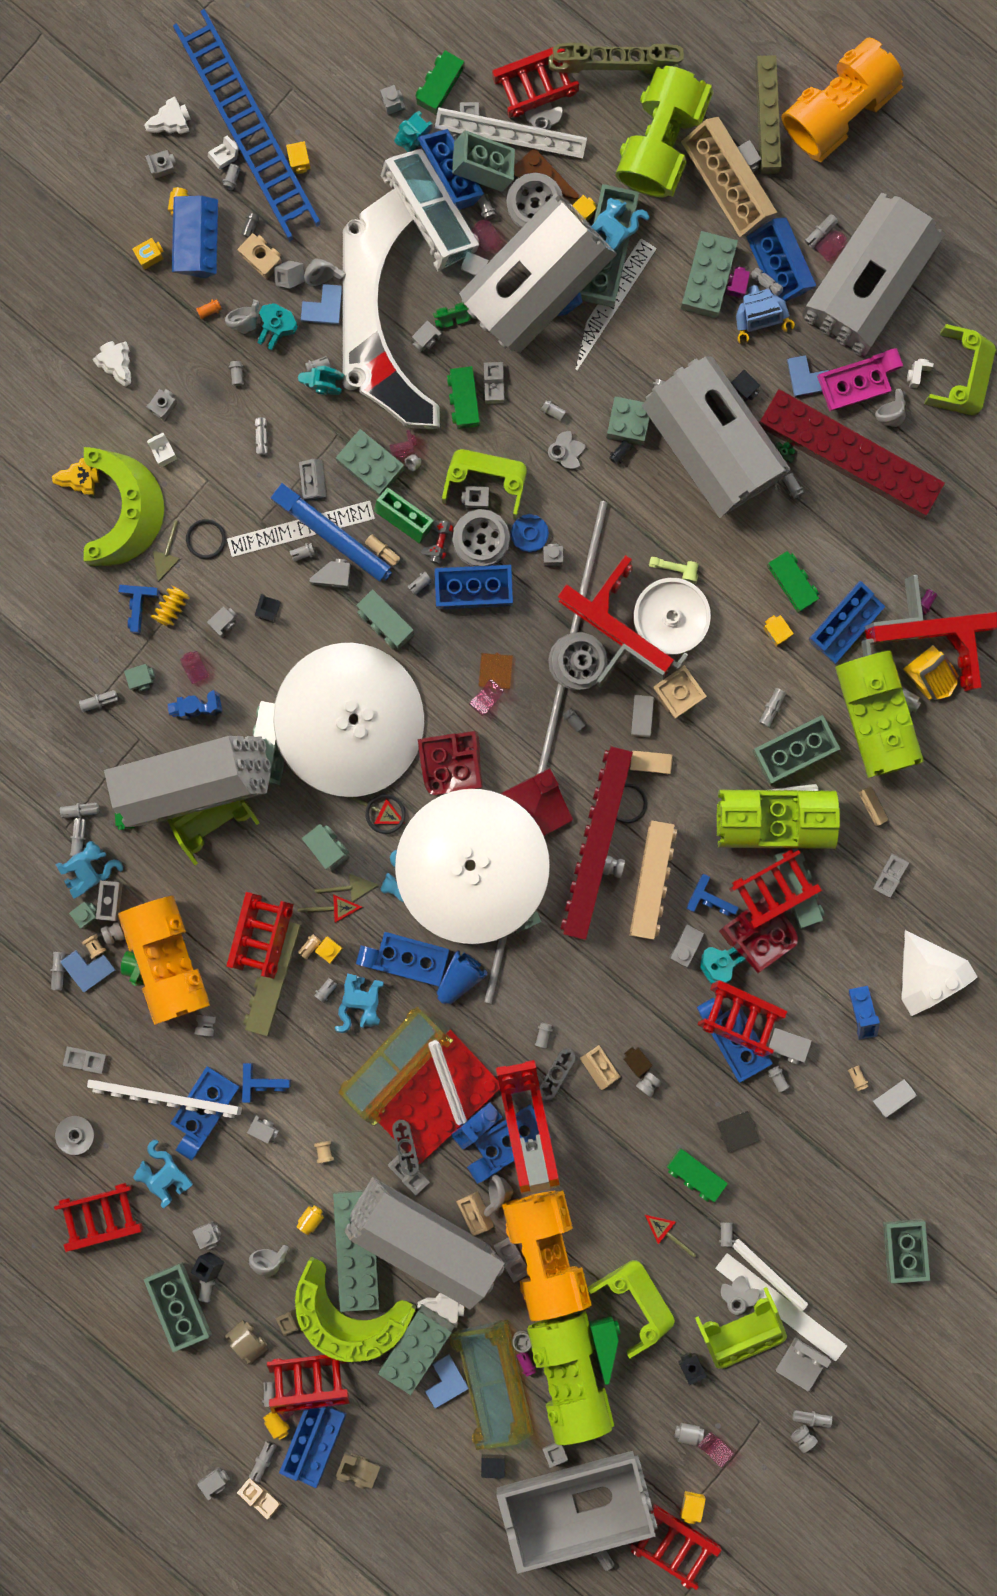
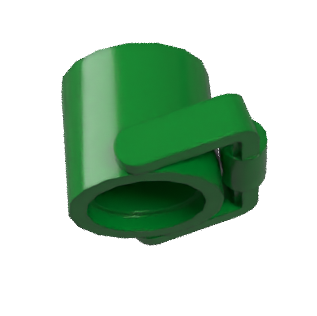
M126 951L121 962V974L130 977L129 981L133 986H143L144 982L134 952Z

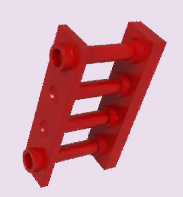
M553 47L492 70L495 85L498 83L503 84L511 106L507 107L509 118L513 116L519 117L526 111L565 96L572 97L579 91V82L571 83L568 74L559 72L564 86L553 90L544 68L549 64V56L553 54ZM562 48L557 50V53L565 52ZM553 60V64H555L556 67H561L563 65V63H558L555 60ZM532 70L538 71L546 93L538 96L535 95L527 76L528 72ZM517 76L520 77L529 98L518 103L510 84V79Z
M791 849L782 854L783 859L745 880L741 877L732 882L733 887L729 888L730 892L738 889L752 914V921L748 922L751 929L760 926L822 891L818 884L814 886L811 883L809 884L794 858L800 854L799 850L793 852ZM786 861L790 864L802 886L801 890L803 892L798 895L795 892L792 893L778 868L779 865ZM770 870L786 896L784 898L786 902L780 905L778 902H775L761 875ZM752 880H755L769 905V911L764 914L758 911L744 886Z
M246 892L226 966L243 970L244 965L262 970L261 976L274 979L278 971V962L289 921L293 914L294 904L280 901V905L276 906L261 902V895ZM259 909L276 913L275 924L257 921ZM254 928L272 932L270 943L251 939ZM249 946L267 951L265 962L246 958Z
M721 980L712 983L710 990L715 992L716 995L708 1020L703 1019L697 1025L702 1027V1030L707 1033H716L753 1050L754 1054L760 1057L773 1054L774 1050L767 1047V1043L774 1023L784 1019L787 1011ZM728 998L732 1000L733 1006L726 1026L723 1027L715 1022L723 999ZM746 1006L749 1008L750 1014L743 1034L740 1035L732 1030L740 1007ZM761 1013L766 1016L767 1022L758 1043L749 1038L757 1015Z
M126 1183L116 1185L115 1189L73 1201H70V1198L59 1200V1204L54 1206V1209H63L70 1237L68 1238L69 1242L63 1244L65 1252L143 1231L142 1222L136 1224V1220H133L126 1191L133 1189L132 1185L127 1186ZM118 1193L126 1221L124 1223L125 1227L119 1229L114 1224L107 1197ZM99 1198L107 1225L106 1232L100 1234L95 1229L89 1201ZM77 1204L82 1205L88 1229L87 1237L81 1239L80 1236H77L70 1206Z
M327 1355L287 1360L278 1358L267 1362L269 1372L275 1375L276 1397L269 1399V1407L272 1414L350 1404L348 1391L342 1388L340 1364L347 1362L333 1359ZM332 1365L334 1389L324 1392L322 1391L321 1366ZM313 1368L315 1389L313 1394L303 1393L301 1369ZM294 1370L295 1394L285 1397L283 1394L282 1371Z
M653 1504V1510H650V1513H654L657 1527L659 1523L662 1524L664 1522L669 1525V1531L655 1554L644 1549L650 1538L640 1540L638 1544L635 1542L629 1543L632 1549L631 1552L640 1558L644 1556L681 1580V1584L687 1589L694 1588L697 1590L699 1586L694 1579L709 1555L714 1554L718 1557L721 1552L720 1545L661 1507ZM680 1532L686 1536V1541L672 1564L669 1565L661 1558L675 1535H678ZM697 1543L702 1547V1553L689 1574L685 1575L677 1569L692 1545Z

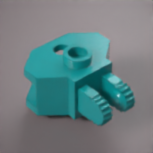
M420 111L415 112L408 121L404 120L399 125V132L394 139L395 143L403 147L407 152L416 150L421 145L418 138L429 134L432 129L433 123L430 121L425 122L421 118L422 113Z
M275 303L263 305L259 314L264 324L258 344L262 345L267 335L270 334L273 337L269 342L268 349L273 350L277 341L281 340L283 336L295 334L298 326L292 312Z
M317 366L312 368L311 372H301L298 380L305 386L316 390L317 394L339 395L342 389L336 388L335 381L343 379L344 374L327 366Z
M713 947L704 950L701 956L700 968L710 984L718 980L729 984L734 968L746 961L743 956L738 957L734 961L731 959L730 956L738 952L734 947L728 951L726 949L721 951Z

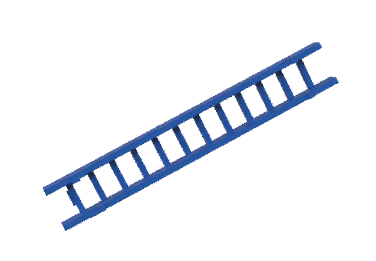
M203 9L200 12L207 26L184 37L177 23L173 25L174 30L290 242L293 240V237L285 222L299 217L307 210L316 227L321 225L320 220L208 14ZM211 32L216 42L193 54L188 43ZM220 48L224 59L202 70L197 59ZM228 64L233 75L211 86L205 75ZM237 80L242 91L219 102L215 91ZM246 96L251 107L228 118L223 108ZM255 113L260 124L237 135L232 124ZM264 129L269 140L246 151L241 140ZM272 145L278 156L255 168L250 156ZM282 162L287 173L264 184L259 173ZM290 178L296 189L273 200L267 189ZM299 194L303 206L282 217L276 206Z

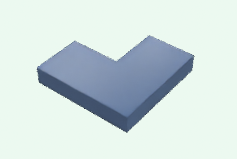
M323 284L321 303L302 301L301 322L339 325L342 286Z
M806 355L787 359L794 397L822 392L817 375L829 370L810 373Z
M77 950L61 960L63 967L83 992L115 970L104 953L89 964L85 962Z
M450 1354L432 1364L442 1380L425 1390L434 1408L469 1389Z

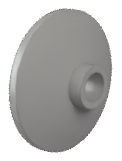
M67 1117L57 1126L55 1132L56 1143L67 1154H82L93 1143V1127L83 1117ZM74 1131H77L79 1133V1137L77 1139L73 1137Z

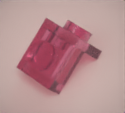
M488 220L477 222L474 225L475 227L471 229L472 233L478 237L485 252L502 243L494 226Z
M832 231L815 248L828 262L841 249L845 248L847 238L840 231Z
M406 430L408 441L390 445L392 456L396 455V458L407 456V453L414 452L413 446L417 445L415 434L411 435L410 430Z
M198 651L188 652L180 659L192 684L209 677Z

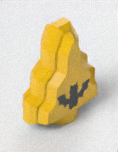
M81 458L79 463L71 464L68 470H62L53 475L52 481L53 484L58 486L71 487L74 491H82L84 495H94V483H99L100 481L99 471L96 468L89 467L85 463L84 458Z

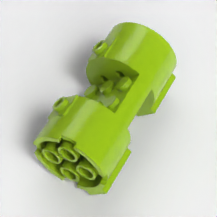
M665 66L664 69L657 67L650 86L648 85L646 92L643 91L640 99L643 110L653 118L652 124L648 125L645 135L647 137L631 136L627 138L626 143H623L620 149L621 160L615 176L622 184L645 195L673 197L686 165L685 155L680 154L673 146L681 128L698 127L702 123L713 95L712 85L707 84L704 80L699 82L694 78L695 74L681 68Z
M884 651L836 666V673L867 777L872 778L876 775H885L923 763V756L892 652Z
M718 791V798H721V801L717 804V836L721 837L720 841H718V848L836 849L840 828V808L836 791Z
M586 1311L541 1320L529 1325L527 1331L536 1368L544 1367V1374L547 1377L549 1393L552 1398L551 1401L546 1403V1409L555 1444L570 1445L581 1443L611 1432L614 1422L605 1388H597L589 1357L593 1350H595Z

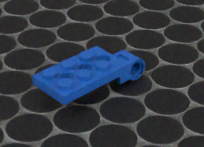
M384 932L380 950L361 945L356 964L440 986L450 949ZM391 947L394 950L392 958H386L383 955L385 948ZM405 952H410L413 955L411 963L407 964L402 961V955ZM424 957L430 958L432 962L431 966L427 969L423 968L420 964L421 959Z
M714 998L697 1006L702 1019L708 1020L715 1001ZM741 1007L732 1030L740 1035L743 1034L748 1020ZM720 1009L715 1023L722 1026V1019L729 1017L731 1009L725 1013H722ZM752 1029L749 1039L759 1043L760 1040ZM716 1033L711 1034L738 1083L773 1064L768 1055L760 1057L754 1054V1051L740 1044L734 1045L731 1040ZM743 1051L751 1053L750 1061H742L741 1053Z
M206 1066L187 1097L229 1105L240 1086L209 1066ZM210 1087H215L218 1090L216 1098L208 1096V1089ZM182 1105L170 1123L186 1134L175 1151L192 1161L223 1112L216 1111V1115L208 1113L201 1115L198 1111L185 1109L186 1105ZM189 1120H194L197 1123L195 1131L188 1130L187 1122Z
M530 1104L515 1113L518 1131L523 1125L530 1128L528 1136L524 1137L519 1134L520 1138H524L525 1142H528L529 1139L535 1141L536 1135H539L535 1111ZM506 1120L483 1133L474 1142L483 1157L470 1164L467 1169L477 1184L514 1161L512 1146L506 1147L502 1143V1139L505 1136H509ZM489 1146H494L497 1149V1154L494 1157H489L486 1154V1149Z

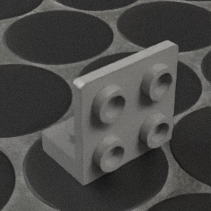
M795 1337L777 1366L776 1372L809 1391L823 1367L828 1368L831 1360Z

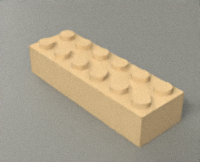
M719 117L706 119L681 141L739 237L753 233L777 214L776 209Z
M657 821L649 822L629 936L654 940L655 936L659 935L660 925L657 924L658 917H662L664 907L660 905L661 898H665L667 891L664 881L669 878L670 868L667 867L668 861L672 860L674 851L670 847L671 842L675 841L677 834L674 824Z

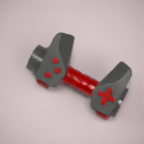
M440 520L433 521L431 528L439 533L436 545L423 548L421 551L422 554L430 556V562L435 564H441V561L445 558L444 540L446 534H450L453 530L451 523Z

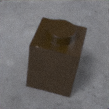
M632 1046L624 1053L625 1057L623 1060L637 1077L653 1066L639 1047L634 1049Z

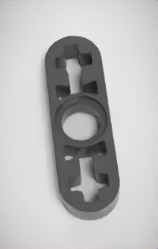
M563 1049L557 1055L540 1085L543 1099L550 1100L556 1095L575 1061V1054L572 1050ZM569 1052L571 1053L570 1057L572 1060L566 1061L564 1066L568 1068L564 1070L563 1067L556 1065L557 1061L562 1063L563 1057L561 1055ZM554 1069H560L563 1072L561 1079L555 1080L552 1078L551 1073ZM548 1078L552 1082L558 1083L557 1087L554 1085L551 1087L552 1095H543L544 1091L542 1088H547L550 1082H546Z
M401 1119L394 1123L392 1130L401 1169L404 1174L412 1176L417 1173L419 1162L410 1125L406 1120ZM399 1123L407 1127L404 1130V1135H409L410 1139L405 1138L398 1141L397 1137H402L401 1132L396 1131ZM403 1142L411 1144V1151L409 1153L401 1151L400 1145ZM414 1155V1158H410L411 1163L416 1165L413 1168V1172L405 1169L408 1162L407 1159L403 1160L402 1156Z

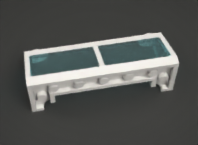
M422 148L385 160L380 176L385 183L390 181V187L396 189L430 246V254H434L436 259L433 264L437 271L465 258L467 252L475 253L479 247L478 237L471 232L458 208L454 205Z

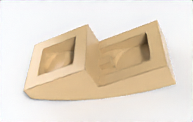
M632 751L630 770L671 774L673 755Z
M250 1478L237 1492L266 1519H270L282 1505L265 1488Z

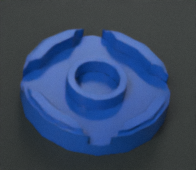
M532 514L519 517L513 523L511 529V538L514 545L521 551L528 553L536 552L543 548L549 535L548 526L544 520Z

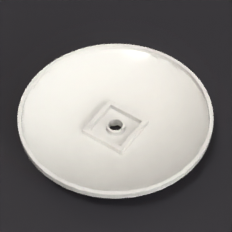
M339 643L313 651L290 670L283 680L276 697L273 726L277 745L284 760L301 780L327 794L357 797L375 793L386 788L400 778L409 768L419 750L417 739H422L424 711L419 691L413 679L398 661L385 652L368 645ZM351 714H355L358 717V722L355 725L349 722Z
M482 789L453 791L426 804L416 813L405 828L398 845L395 863L399 892L414 918L426 929L444 939L467 944L495 941L513 933L527 922L543 899L548 885L550 870L547 844L532 816L510 798ZM468 860H473L476 863L473 871H468L465 868Z

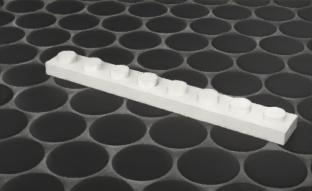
M438 108L435 123L436 129H448L451 132L461 134L464 130H467L490 140L583 158L587 138L443 108Z
M88 1080L87 1085L88 1088H93L92 1092L104 1094V1091H110L111 1096L123 1097V1094L130 1095L129 1099L141 1101V1098H148L149 1103L160 1104V1101L167 1102V1106L178 1108L179 1104L186 1105L185 1109L197 1111V1108L205 1109L204 1113L214 1115L218 1111L223 1112L224 1117L234 1118L235 1115H241L242 1107L96 1080Z

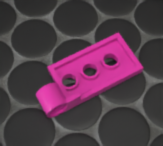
M894 348L874 355L871 358L817 375L829 411H833L890 393L892 390L886 374L899 370L904 366L898 349ZM872 372L879 374V381L873 380ZM860 378L863 381V386H857L854 379ZM838 383H843L845 385V392H841L838 390Z

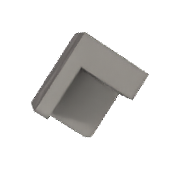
M467 252L461 270L475 277L489 263V260Z
M287 261L274 267L276 286L292 288L305 281L303 263Z
M553 1443L543 1448L550 1468L568 1461L564 1445Z

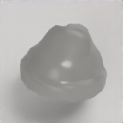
M315 258L306 268L304 280L309 286H317L327 282L333 276L341 279L346 274L330 262Z
M253 299L252 307H242L228 313L225 317L226 325L242 334L256 329L259 301Z
M896 389L895 401L884 404L875 412L876 419L882 424L897 427L906 419V402L901 389Z
M491 1175L489 1177L491 1204L484 1211L486 1217L492 1215L494 1211H498L502 1204L508 1202L513 1195L512 1187L504 1178L498 1175Z
M283 1245L278 1253L269 1249L257 1250L250 1255L249 1265L255 1273L262 1277H271L277 1274L280 1265L284 1263L289 1247Z

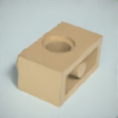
M252 233L237 250L239 255L267 280L274 273V267L282 264L281 255L276 249L267 247V242L260 235L257 237ZM259 252L266 253L265 257L261 259L257 258L256 255Z

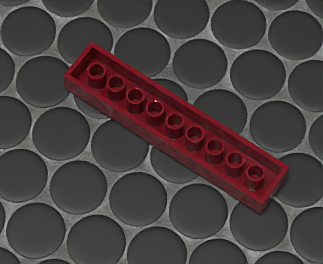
M780 389L776 392L759 422L763 430L790 443L795 448L921 519L927 516L945 484L942 480Z
M610 746L609 750L604 752L602 762L605 763V767L600 769L597 781L601 783L600 787H596L593 800H596L595 806H591L588 818L591 819V823L585 827L583 837H587L586 843H582L579 855L582 856L581 863H576L574 874H577L576 881L571 883L569 893L573 894L571 900H567L565 911L568 914L566 919H562L560 930H563L562 935L582 940L587 938L633 754L632 751Z

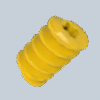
M173 585L171 586L174 589L168 588L166 590L170 596L163 595V599L166 602L158 603L162 609L155 608L158 616L151 615L152 619L166 627L167 625L174 626L171 619H178L175 612L182 613L179 605L186 606L183 599H190L185 592Z

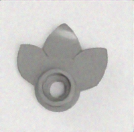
M549 102L536 109L533 108L526 111L525 116L533 127L540 128V124L544 123L545 126L541 129L550 130L552 125L557 124L561 120L563 109L562 107L553 109Z
M571 431L562 432L557 436L556 443L550 445L548 456L551 460L560 462L563 467L574 469L580 466L576 457L584 451L585 445L579 441L572 440ZM556 449L561 451V454L558 456L554 454Z
M742 1275L737 1277L731 1286L722 1284L721 1296L727 1302L729 1311L735 1315L742 1314L747 1307L755 1305L760 1295L759 1289H749L747 1280ZM739 1301L741 1303L740 1307L735 1308L733 1306L734 1302Z

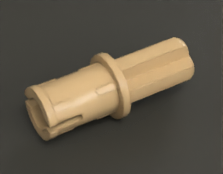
M373 534L365 541V544L373 549L378 557L381 556L392 566L399 562L400 557Z

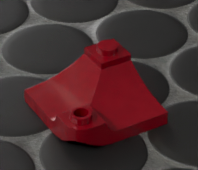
M477 731L417 739L424 785L430 794L443 795L458 790L483 788L480 765L481 750ZM436 782L440 785L438 789L434 788Z
M550 768L500 793L524 808L535 820L543 836L573 820L560 792L559 784Z
M764 897L755 903L758 911H761L762 914L769 911V905ZM747 909L722 927L719 932L730 947L733 946L751 964L755 971L760 973L792 950L798 943V937L794 927L784 913L751 929L748 922L752 921V914ZM784 939H788L789 944H786Z

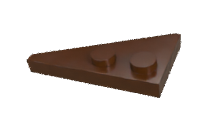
M535 148L514 165L515 177L520 178L530 173L545 174L556 181L563 196L574 198L575 200L579 198L577 192Z

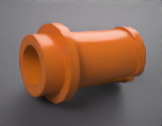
M212 299L210 303L196 308L201 319L216 312L218 314L222 310L217 299Z

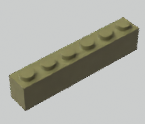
M776 55L757 56L755 73L759 156L761 157L760 174H779L781 169L777 60Z
M289 921L275 978L263 976L256 978L254 988H257L256 994L251 996L249 1002L251 1011L250 1014H246L243 1025L246 1026L245 1030L269 1036L301 929L300 924Z

